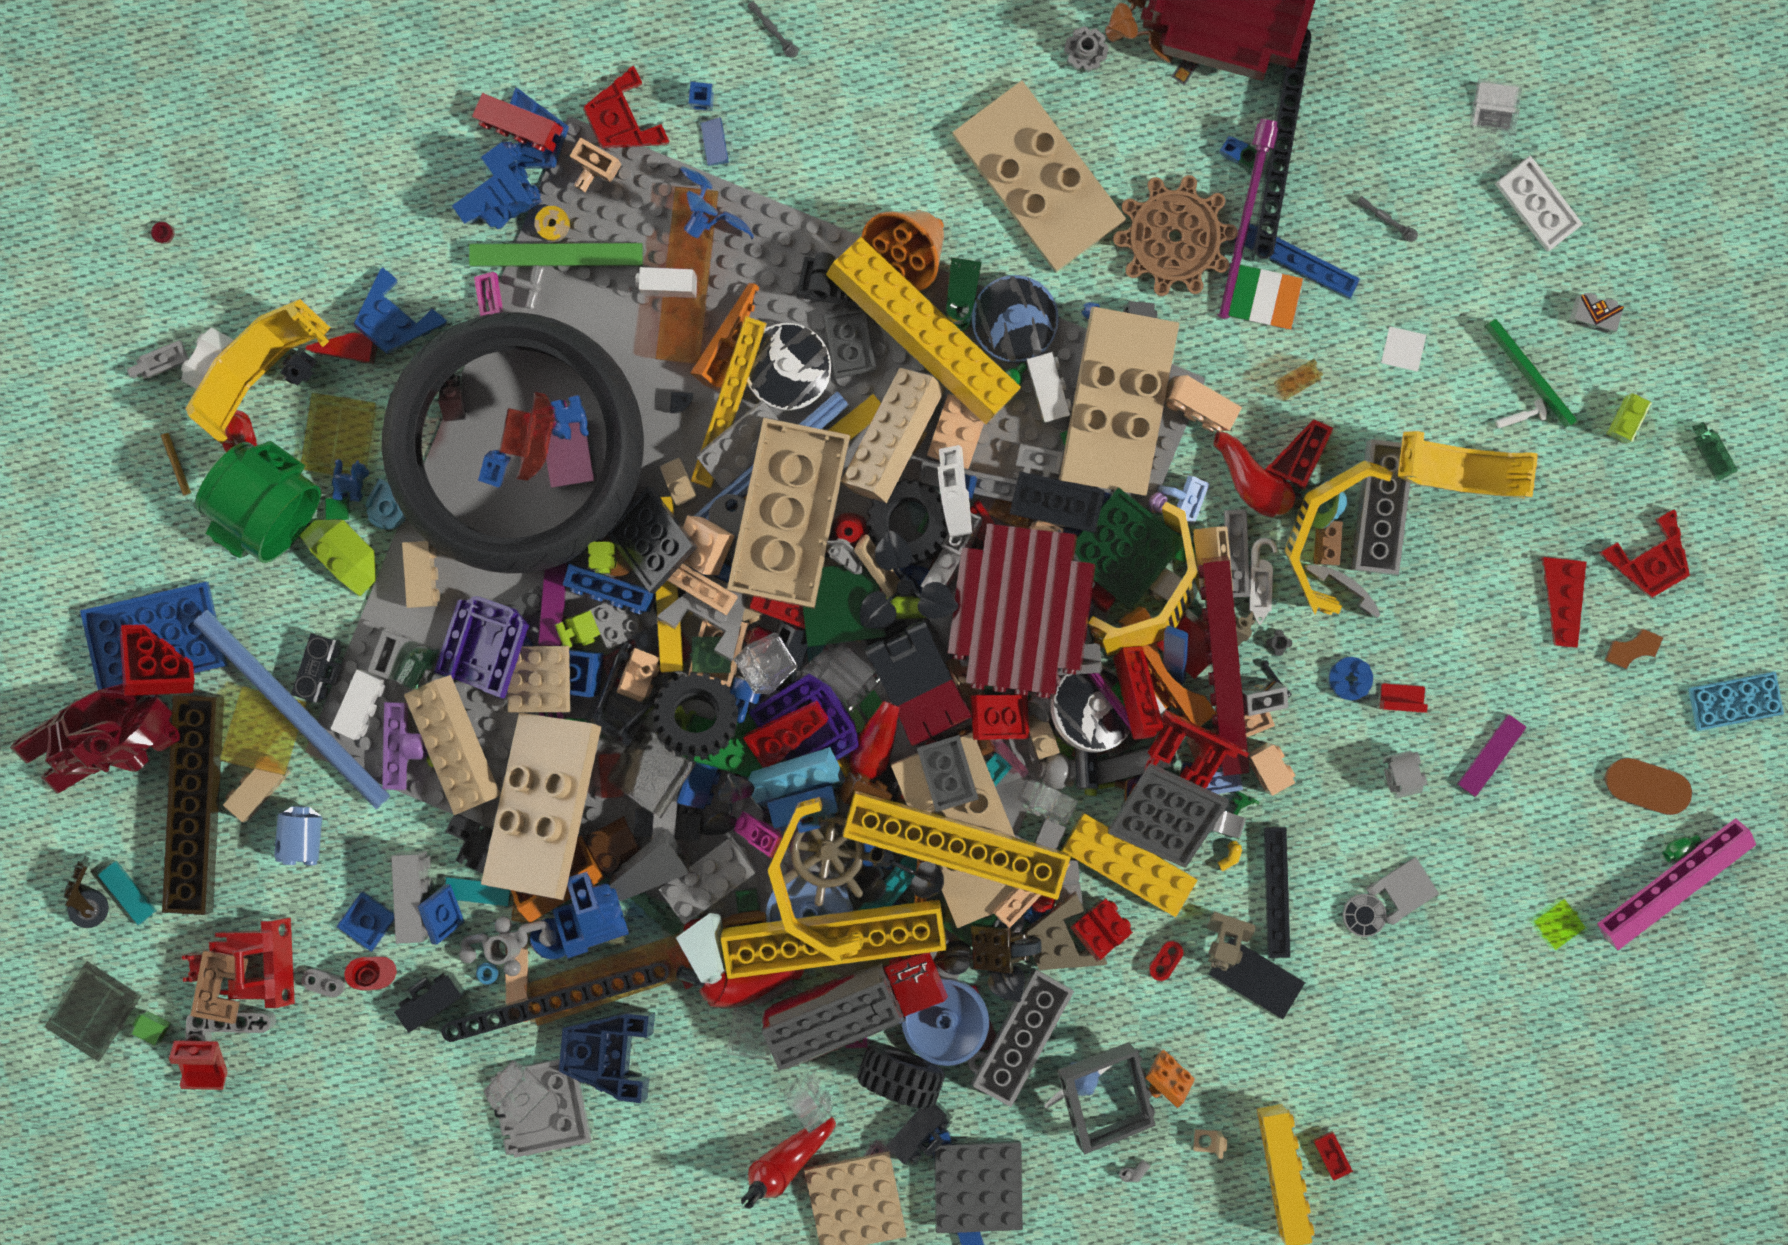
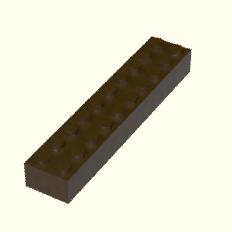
M173 695L172 725L178 730L180 738L178 742L170 746L162 913L207 915L212 913L214 909L224 714L223 696Z

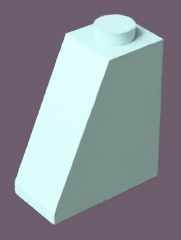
M708 914L676 937L702 983L714 984L726 972L721 944L723 929L719 914Z

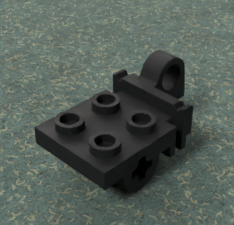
M820 252L815 255V258L804 256L797 298L840 304L841 299H843L844 308L851 310L853 306L858 305L826 275L832 263L836 260L834 255Z
M460 814L453 815L445 832L464 840L455 861L462 864L464 859L468 861L465 866L483 874L493 829L484 826L483 830L480 831V823Z

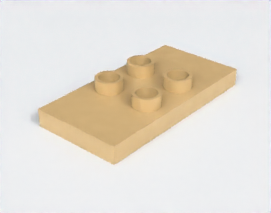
M1022 80L952 132L954 139L1055 273L1125 222V216Z
M1091 307L1059 480L1116 490L1119 487L1124 492L1147 495L1179 322Z
M763 418L728 582V591L812 609L815 608L828 546L827 541H829L850 435Z
M519 713L481 881L482 885L564 900L601 726L586 722Z
M972 731L960 735L979 800L936 812L919 754L916 753L891 763L907 806L1015 837L976 740H973ZM937 865L944 875L942 892L957 928L993 914V911L1016 888Z

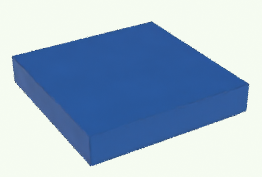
M451 884L443 885L418 906L431 944L438 945L464 923Z
M362 891L336 927L372 952L395 921V917L392 911Z

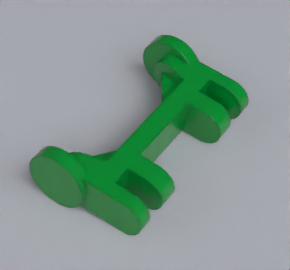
M1239 791L1235 793L1243 797L1241 801L1234 797L1231 799V801L1238 804L1233 813L1235 815H1238L1240 810L1248 805H1254V803L1259 805L1260 803Z

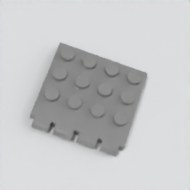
M560 1059L498 1071V1076L490 1078L493 1093L501 1092V1095L494 1097L497 1114H506V1116L498 1118L502 1136L510 1135L509 1138L503 1139L506 1155L514 1154V1158L592 1141L581 1084L579 1081L559 1072Z

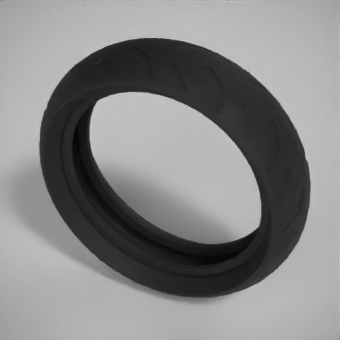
M502 312L475 317L452 326L428 342L412 358L397 380L388 400L382 429V456L387 481L396 503L413 528L427 542L454 560L474 568L498 573L542 571L566 563L588 551V545L592 542H599L615 526L628 507L639 481L644 454V432L638 402L630 383L614 359L597 342L571 325L553 318L522 312ZM506 350H527L546 354L573 368L585 380L595 395L602 411L606 429L604 465L598 482L585 503L572 516L559 525L542 533L518 538L487 535L469 527L456 518L443 505L434 492L426 474L422 455V434L426 415L434 397L443 384L456 371L469 362L487 354Z

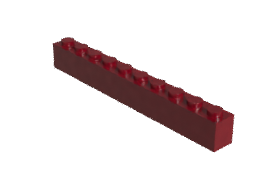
M1228 556L1201 558V565H1198L1199 579L1203 578L1204 586L1200 587L1201 600H1205L1206 607L1202 608L1203 622L1207 621L1208 628L1204 630L1205 643H1209L1210 651H1206L1207 664H1211L1212 672H1208L1209 685H1213L1214 693H1210L1211 706H1215L1216 714H1212L1213 727H1217L1219 736L1241 746L1248 752L1230 559ZM1238 753L1236 758H1233L1226 754L1218 769H1221L1223 776L1250 773L1248 757Z

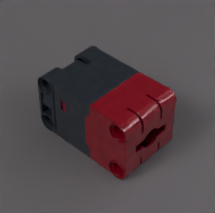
M924 619L905 627L904 634L888 642L880 639L864 649L892 704L900 707L898 716L912 747L972 717L932 640L933 637Z

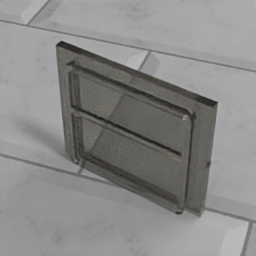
M642 724L606 779L648 811L662 818L697 762L688 760V756L685 755L679 758L675 756V751L669 752L666 750L665 744L660 743L657 734Z
M86 961L44 1027L100 1062L142 996L89 961Z

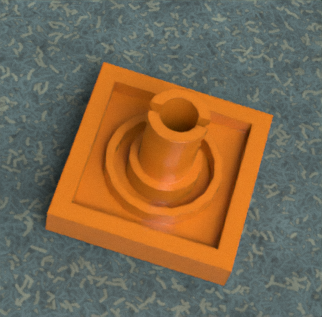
M1164 1049L1158 1053L1146 1076V1079L1152 1084L1149 1087L1151 1095L1158 1098L1163 1094L1177 1108L1184 1103L1195 1080Z

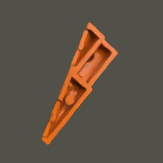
M748 283L690 373L703 385L719 393L745 316L749 317L750 312H754L755 306L752 303L755 291L759 290L755 283Z

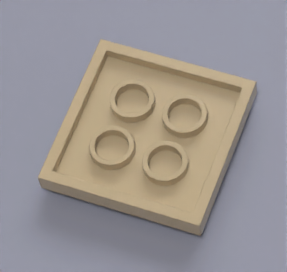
M569 646L521 647L508 687V712H570Z

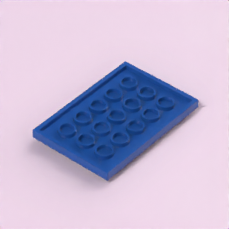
M209 582L80 610L97 689L101 690L123 684L120 646L121 625H146L154 635L160 639L163 638L180 655L190 659L193 662L194 673L228 666L225 655L193 624L194 620L206 610L217 619Z

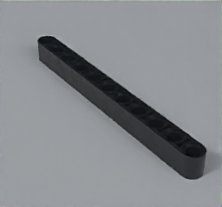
M1308 28L1304 36L1305 42L1302 43L1298 56L1301 64H1296L1295 69L1286 66L1283 69L1274 120L1278 122V132L1274 149H1269L1251 250L1252 258L1258 263L1266 262L1273 255L1312 38ZM1288 78H1294L1297 81V85H1290ZM1284 99H1291L1294 106H1286ZM1280 120H1287L1290 127H1282ZM1283 141L1286 144V149H1279L1276 142ZM1274 162H1279L1282 165L1281 171L1274 169ZM1275 183L1278 186L1279 191H1271L1269 188V184ZM1270 204L1274 206L1275 213H1268L1265 205ZM1263 225L1269 226L1271 234H1264L1261 227ZM1258 247H1265L1268 254L1266 256L1260 255Z
M657 960L454 1018L442 1027L441 1033L446 1041H458L661 983L669 977L672 968L668 961ZM656 966L664 968V976H659L656 973ZM636 972H640L644 975L643 982H639L635 979ZM615 978L623 981V988L615 986ZM594 984H599L602 987V994L594 991ZM573 990L581 992V1000L574 998ZM558 996L561 999V1005H555L552 997ZM532 1002H537L540 1005V1011H535L532 1008ZM512 1008H517L519 1010V1017H514L512 1015ZM491 1014H496L499 1017V1023H494L491 1020ZM470 1020L477 1021L478 1029L471 1027ZM450 1025L457 1028V1035L451 1033Z

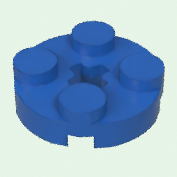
M1345 657L1332 666L1328 681L1331 689L1340 698L1357 700L1369 693L1373 684V673L1369 664L1356 657ZM1350 672H1354L1353 676L1356 677V681H1353L1352 685H1349V681L1345 680V676H1349Z

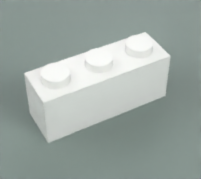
M1051 352L1027 359L1026 365L1043 424L1069 417L1072 406L1070 399H1065L1063 391L1066 390L1064 378H1059L1057 370L1060 369V364L1057 356L1053 357Z
M357 669L331 730L353 740L363 737L368 729V725H366L369 716L372 717L376 711L377 705H375V702L384 693L386 686L383 684L386 679L363 669Z

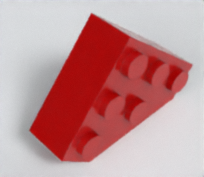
M121 625L120 646L124 696L193 693L195 678L193 662L190 659L184 658L163 638L160 639L154 635L146 625Z

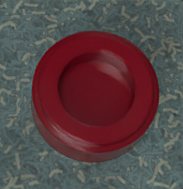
M163 221L157 222L151 229L152 238L160 244L170 243L175 235L174 228Z

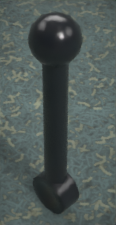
M1263 660L1261 667L1268 671L1274 681L1282 684L1269 667V662ZM1287 689V695H1288V698H1289V697L1292 696V694H1291V692Z

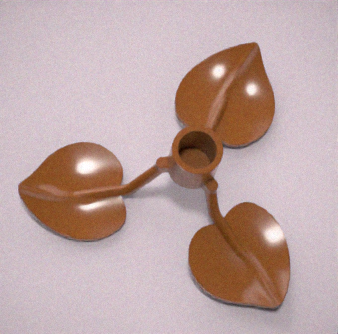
M1127 0L1129 3H1132L1130 8L1124 3L1116 5L1109 25L1105 28L1108 39L1111 42H1116L1123 37L1134 39L1136 36L1148 35L1150 36L1149 45L1154 53L1165 62L1172 63L1173 57L1162 54V46H1159L1162 33L1155 30L1138 32L1137 24L1134 21L1135 18L1132 17V11L1136 6L1139 8L1145 7L1147 0Z

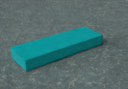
M114 861L98 874L99 878L137 925H141L157 912L118 861Z
M446 877L445 884H451L458 901L509 906L511 890L482 885L481 880Z

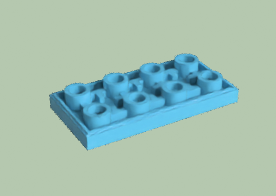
M1776 672L1688 688L1696 731L1784 714Z

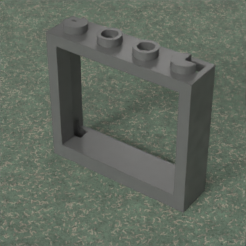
M1129 1042L1057 1070L1076 1145L1084 1155L1156 1126L1153 1117L1156 1112L1150 1104L1151 1093L1145 1084L1146 1073L1140 1064L1142 1057L1139 1055L1138 1048L1135 1049ZM1127 1059L1140 1113L1088 1134L1074 1080Z

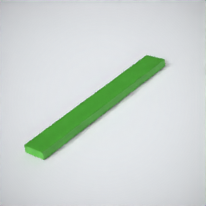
M469 244V266H643V244Z

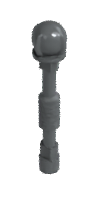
M754 1L750 2L747 7L761 19L765 28L781 42L785 55L789 58L796 57L799 52L798 47L792 41L788 42L787 39H784L772 21L762 14L758 5Z
M1360 196L1356 202L1358 205L1375 213V216L1386 224L1389 223L1402 233L1401 237L1404 236L1408 242H1413L1418 238V232L1414 228L1399 224L1392 219V216L1371 205L1363 196Z

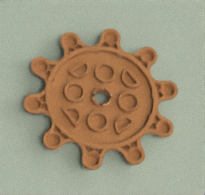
M1187 175L1183 177L1179 188L1176 190H1168L1164 186L1162 179L1153 177L1147 185L1150 196L1146 202L1140 203L1130 198L1122 203V210L1131 218L1132 225L1128 230L1115 233L1113 237L1114 244L1118 247H1128L1134 253L1132 262L1125 269L1127 276L1137 278L1143 273L1152 274L1155 278L1154 292L1158 296L1167 295L1172 283L1175 281L1184 282L1190 293L1199 294L1204 287L1201 279L1204 270L1213 269L1219 273H1224L1228 270L1229 261L1220 254L1219 246L1224 241L1235 239L1238 235V230L1233 224H1222L1217 218L1218 211L1225 205V197L1220 193H1215L1207 199L1200 198L1196 193L1197 180L1194 176ZM1171 231H1178L1181 234V240L1173 242L1170 240L1169 233Z

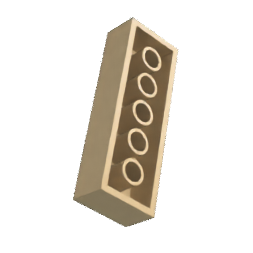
M899 368L841 480L853 493L887 503L945 391V388L933 376Z
M451 675L429 682L404 694L453 814H459L501 796Z

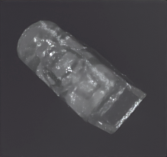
M844 642L826 644L821 654L814 657L800 671L803 676L811 674L829 685L849 712H852L881 682L876 672L847 648Z

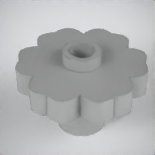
M1086 26L1075 29L1073 36L1068 37L1065 43L1064 53L1069 56L1068 64L1075 70H1080L1082 67L1085 72L1097 70L1100 62L1106 60L1109 49L1108 45L1104 43V34L1100 33L1098 29L1090 31Z

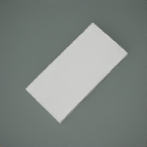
M1531 156L1527 157L1495 183L1496 187L1547 252L1583 225Z

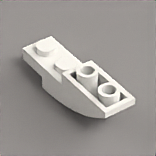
M957 445L939 449L940 467H938V478L950 537L971 534L969 492L965 486L962 447Z
M970 513L971 534L950 537L948 533L941 545L943 548L921 585L922 589L931 582H940L948 587L951 581H955L959 572L961 549L972 548L982 522L981 517Z

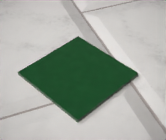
M864 564L862 566L863 571L860 574L851 573L844 565L823 567L815 608L803 607L808 647L886 637L885 628H865L860 621L862 602L869 594L880 591L879 584Z

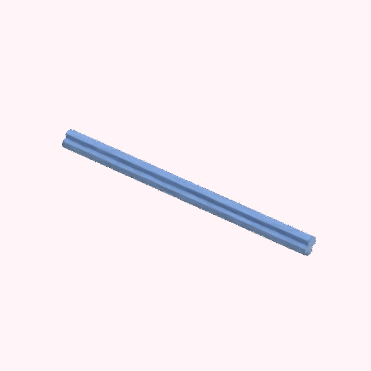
M836 392L799 425L823 429L844 411L849 404ZM753 465L694 516L704 517L708 520L712 504L721 496L728 494L741 497L746 496ZM731 499L728 501V510L737 503L736 500Z
M208 610L204 611L202 615L194 620L193 624L376 810L389 799L390 795L382 789V786Z

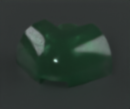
M417 646L410 649L402 658L393 679L410 689H417L426 669H431L440 649L432 646Z

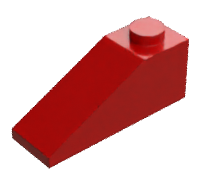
M352 332L328 339L329 342L324 347L317 342L307 345L305 349L311 353L374 364L378 346L361 332L360 334Z

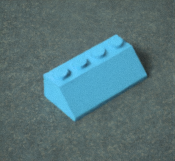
M829 747L752 771L748 781L753 783L755 791L752 794L755 803L767 808V803L776 799L833 785L834 789L839 788L843 785L846 778Z

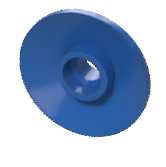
M555 918L541 920L547 922L550 929L555 932L556 942L552 946L546 947L539 940L542 929L532 931L530 933V944L533 950L546 959H558L565 956L566 953Z

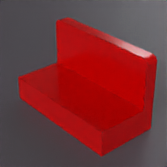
M1382 683L1379 709L1427 713L1428 704H1424L1425 687Z

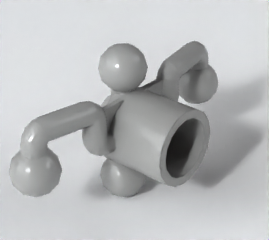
M499 917L495 922V929L500 935L488 937L486 934L481 933L465 937L461 943L462 949L459 953V958L464 963H472L476 958V951L470 944L482 942L486 959L493 964L505 963L504 972L508 976H516L521 970V965L515 958L519 955L521 948L525 947L528 942L527 932L542 929L539 940L546 947H550L556 942V934L545 921L524 924L520 926L518 931L509 933L512 927L510 919ZM501 941L507 946V955L503 954L500 950Z

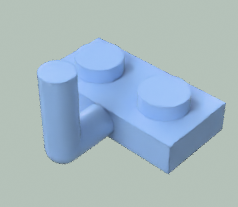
M1188 475L1183 491L1160 485L1157 490L1164 495L1178 498L1177 507L1185 511L1188 523L1195 524L1209 483Z

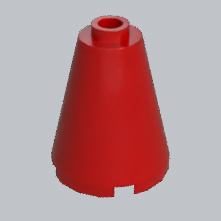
M852 512L837 516L832 522L829 541L844 539L855 548L860 537L869 533V529L866 527V519ZM847 528H851L853 530L851 536L845 535L844 531Z

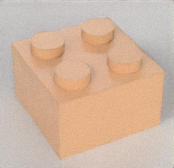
M687 516L683 528L697 548L683 563L701 574L719 575L735 535L704 517Z
M1266 743L1249 752L1248 761L1265 793L1273 796L1295 784L1293 780L1295 773L1290 765L1287 766L1283 762L1282 758L1285 756L1280 747Z

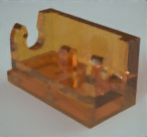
M1315 359L1310 360L1273 382L1283 401L1321 380L1323 373L1318 371Z

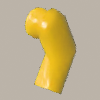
M1237 841L1228 843V856L1217 862L1222 872L1237 864L1240 860L1242 846Z

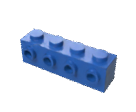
M569 564L563 586L571 588L570 592L580 595L585 592L591 594V599L603 601L604 598L611 601L610 605L620 608L625 605L631 607L630 611L638 614H643V611L651 612L656 593H650L646 587L605 574L595 573L593 570Z

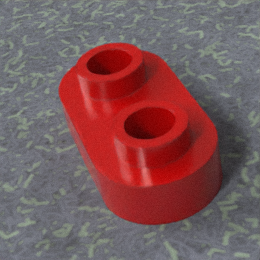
M1166 941L1152 960L1149 972L1155 980H1167L1182 959L1183 948L1177 941ZM1174 947L1176 950L1173 955L1168 954V949ZM1159 965L1164 967L1161 973L1156 972V968Z

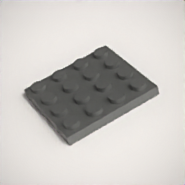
M1150 763L1109 826L1108 833L1186 868L1228 806L1229 801L1221 795Z
M1020 1141L941 1144L934 1151L936 1233L1023 1230L1022 1146Z

